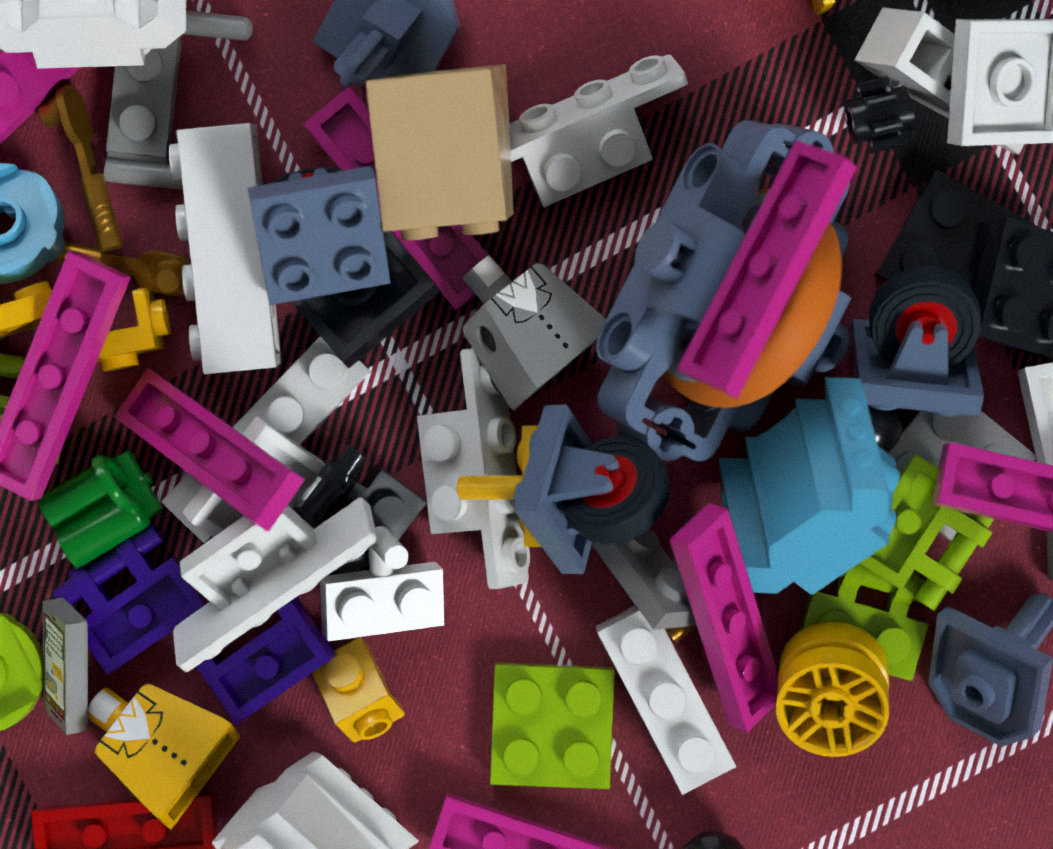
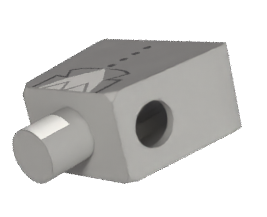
M489 255L462 278L484 304L463 325V334L513 411L596 342L606 321L600 313L544 264H534L512 282Z

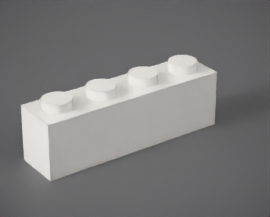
M244 123L177 130L178 143L169 145V162L173 180H182L185 204L176 205V226L180 241L189 240L191 265H183L182 279L186 300L195 301L198 325L189 326V343L193 361L202 360L203 374L275 368L282 363L276 304L269 305L247 189L248 187L263 185L257 125Z

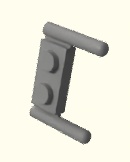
M186 10V32L183 33L185 35L245 41L253 33V24L248 17ZM181 36L166 48L151 49L145 55L144 65L115 66L106 147L108 154L104 166L105 182L183 190L182 180H173L170 165L168 164L180 63Z

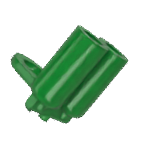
M126 451L118 457H106L104 455L94 457L91 466L43 494L42 499L37 500L44 517L57 532L56 537L61 549L77 569L147 528L151 522V517L163 510L150 486L154 482L148 472L143 474L135 459V454H132L131 451Z

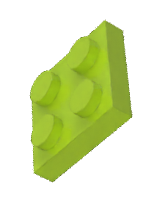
M495 662L490 785L610 789L614 667Z

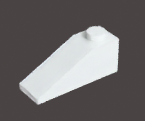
M882 7L854 61L878 78L888 76L890 86L893 88L905 86L910 98L949 118L955 34L925 12ZM1024 144L998 146L1011 153L1019 154Z

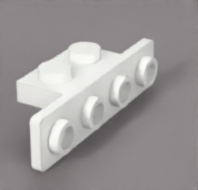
M672 55L645 57L635 62L629 71L608 81L594 80L579 87L575 91L574 96L553 105L540 104L524 111L520 115L519 120L510 123L511 162L519 158L523 159L542 206L551 205L653 160L634 108L686 86L688 80L684 70Z
M473 348L462 349L460 352L467 410L417 416L431 534L481 530L489 589H502L527 583L529 580L530 550L529 547H524V532L520 528L518 515L514 512V500H461L457 494V481L462 475H517L514 456L516 431L510 420L509 405Z
M360 497L315 529L288 505L269 532L243 516L180 561L181 577L210 602L175 626L173 636L176 665L184 672H189L203 661L214 658L226 645L252 627L263 624L271 614L300 594L311 591L320 580L348 561L360 557L377 540L370 505Z

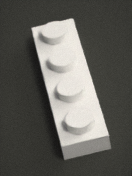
M320 336L233 428L243 434L255 417L258 416L301 445L372 371L361 360L348 369ZM188 473L161 502L203 543H206L212 536L190 523L182 513L203 486L201 482Z

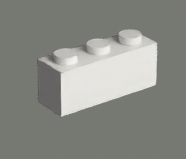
M636 605L596 625L600 639L682 795L735 768L736 765L665 629L653 630Z

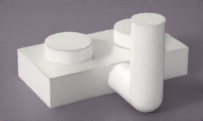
M375 527L377 540L368 547L369 570L327 575L320 580L322 634L327 641L444 626L443 569L437 562L405 565L408 561L407 550L386 527Z

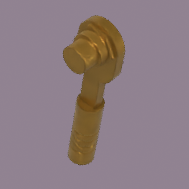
M72 85L63 86L57 89L55 96L50 98L49 102L39 106V117L48 128L58 124L63 126L67 137L74 144L83 175L80 183L99 251H113L123 247L115 215L113 214L114 211L111 206L104 175L98 173L91 148L92 127L86 105L75 87Z
M65 241L64 249L60 256L51 261L63 265L68 251L81 252L122 273L135 276L137 283L142 288L170 296L184 294L182 268L183 265H191V261L186 256L178 253L149 250L144 252L139 258L116 253L100 252L98 247Z

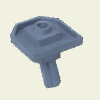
M335 0L312 42L337 57L333 68L341 76L339 83L350 88L352 84L363 86L369 78L376 79L391 75L436 71L461 25L454 0Z
M1044 593L1030 595L1006 630L999 626L992 628L949 606L937 614L928 685L951 721L1001 747L1032 738L1042 728L1053 658L1038 651L1037 648L1053 627V600L1050 596Z

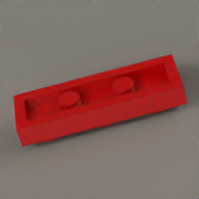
M214 792L198 793L172 830L161 823L139 799L38 807L31 812L34 849H215L212 841L218 835Z

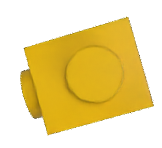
M146 288L132 290L138 326L109 331L97 362L102 363L103 371L139 365L137 354L165 349L163 335L171 333L168 310L163 299L155 300L152 290Z
M358 637L335 650L334 652L337 656L312 672L334 723L352 742H358L362 739H374L381 736L391 728L394 721L405 715L401 704L391 694L368 644L362 637Z

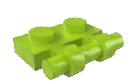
M912 454L900 472L898 485L893 492L892 509L896 513V522L889 535V544L859 564L900 590L903 589L914 570L918 571L927 579L918 591L915 599L935 611L947 591L953 594L963 578L958 576L977 545L983 548L993 532L988 530L994 519L970 513L967 516L957 510L932 505L938 468L920 456ZM945 524L957 533L939 561L936 562L925 555V553Z
M857 564L838 577L839 580L834 595L817 591L813 595L809 594L799 631L808 626L823 622H842L857 626L871 634L883 647L888 659L889 675L908 681L913 680L929 626L926 622L906 617L911 602H919L915 599V596L926 581V579L919 578L918 571L914 570L903 589L900 590L863 565ZM860 586L889 593L886 609L882 610L855 602Z

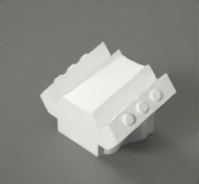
M0 0V49L6 53L32 52L37 69L144 65L145 55L151 49L166 48L186 32V0Z
M312 751L285 769L275 782L257 788L216 836L212 844L215 849H409L418 843L419 840L396 821V816L391 811L380 807L366 789L359 788L352 782L351 776L345 770L337 768L323 755Z

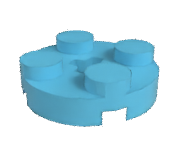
M0 163V213L6 212L11 218H16L12 228L5 234L0 235V284L17 282L33 275L43 268L47 262L54 261L60 256L65 245L62 235L65 226V215L60 198L42 176L34 171L32 173L27 170H20L15 164Z

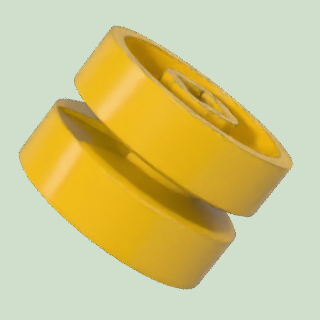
M823 622L802 629L787 642L779 661L776 715L785 735L800 748L813 754L828 757H841L858 753L879 739L886 728L889 718V664L883 647L871 634L851 624Z

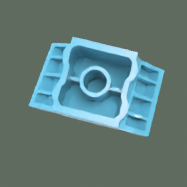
M825 377V400L795 399L796 408L789 412V415L758 437H745L747 459L718 458L722 488L720 492L722 507L729 510L753 593L777 594L795 582L809 594L813 595L889 544V535L896 522V513L892 509L893 492L898 485L900 472L896 468V459L877 445L862 382L859 378Z

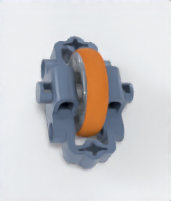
M743 120L732 129L722 149L714 143H707L699 147L690 156L657 221L641 237L636 248L635 264L597 339L596 350L598 357L612 365L600 388L598 406L604 415L616 421V430L619 436L639 439L654 450L663 461L676 460L682 455L695 461L707 460L718 449L727 429L742 433L751 429L758 422L775 389L783 383L806 387L814 371H829L842 360L849 345L850 334L847 327L840 323V320L851 297L840 291L839 287L842 270L841 259L848 245L849 234L846 227L834 219L848 193L850 182L738 399L698 382L677 370L770 190H758L761 174L776 178L795 140L834 153L831 141L823 133L782 123L766 124L753 120ZM662 375L678 392L690 399L685 411L649 395L656 380ZM645 418L654 422L653 424L666 430L667 435L664 436L656 432L657 430L643 424L642 419Z

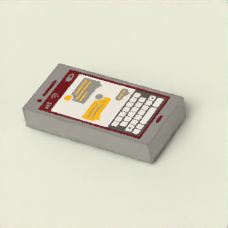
M64 598L43 601L44 711L65 735L86 731L88 726V622Z

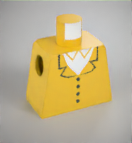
M148 683L140 688L130 703L109 688H104L93 698L88 706V719L107 732L97 744L94 753L143 805L170 830H172L241 737L233 725L226 719Z

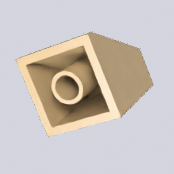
M506 64L391 75L367 80L366 88L383 232L400 230L401 239L403 241L438 237L437 227L461 225L462 235H477L499 231L498 221H505L514 214Z

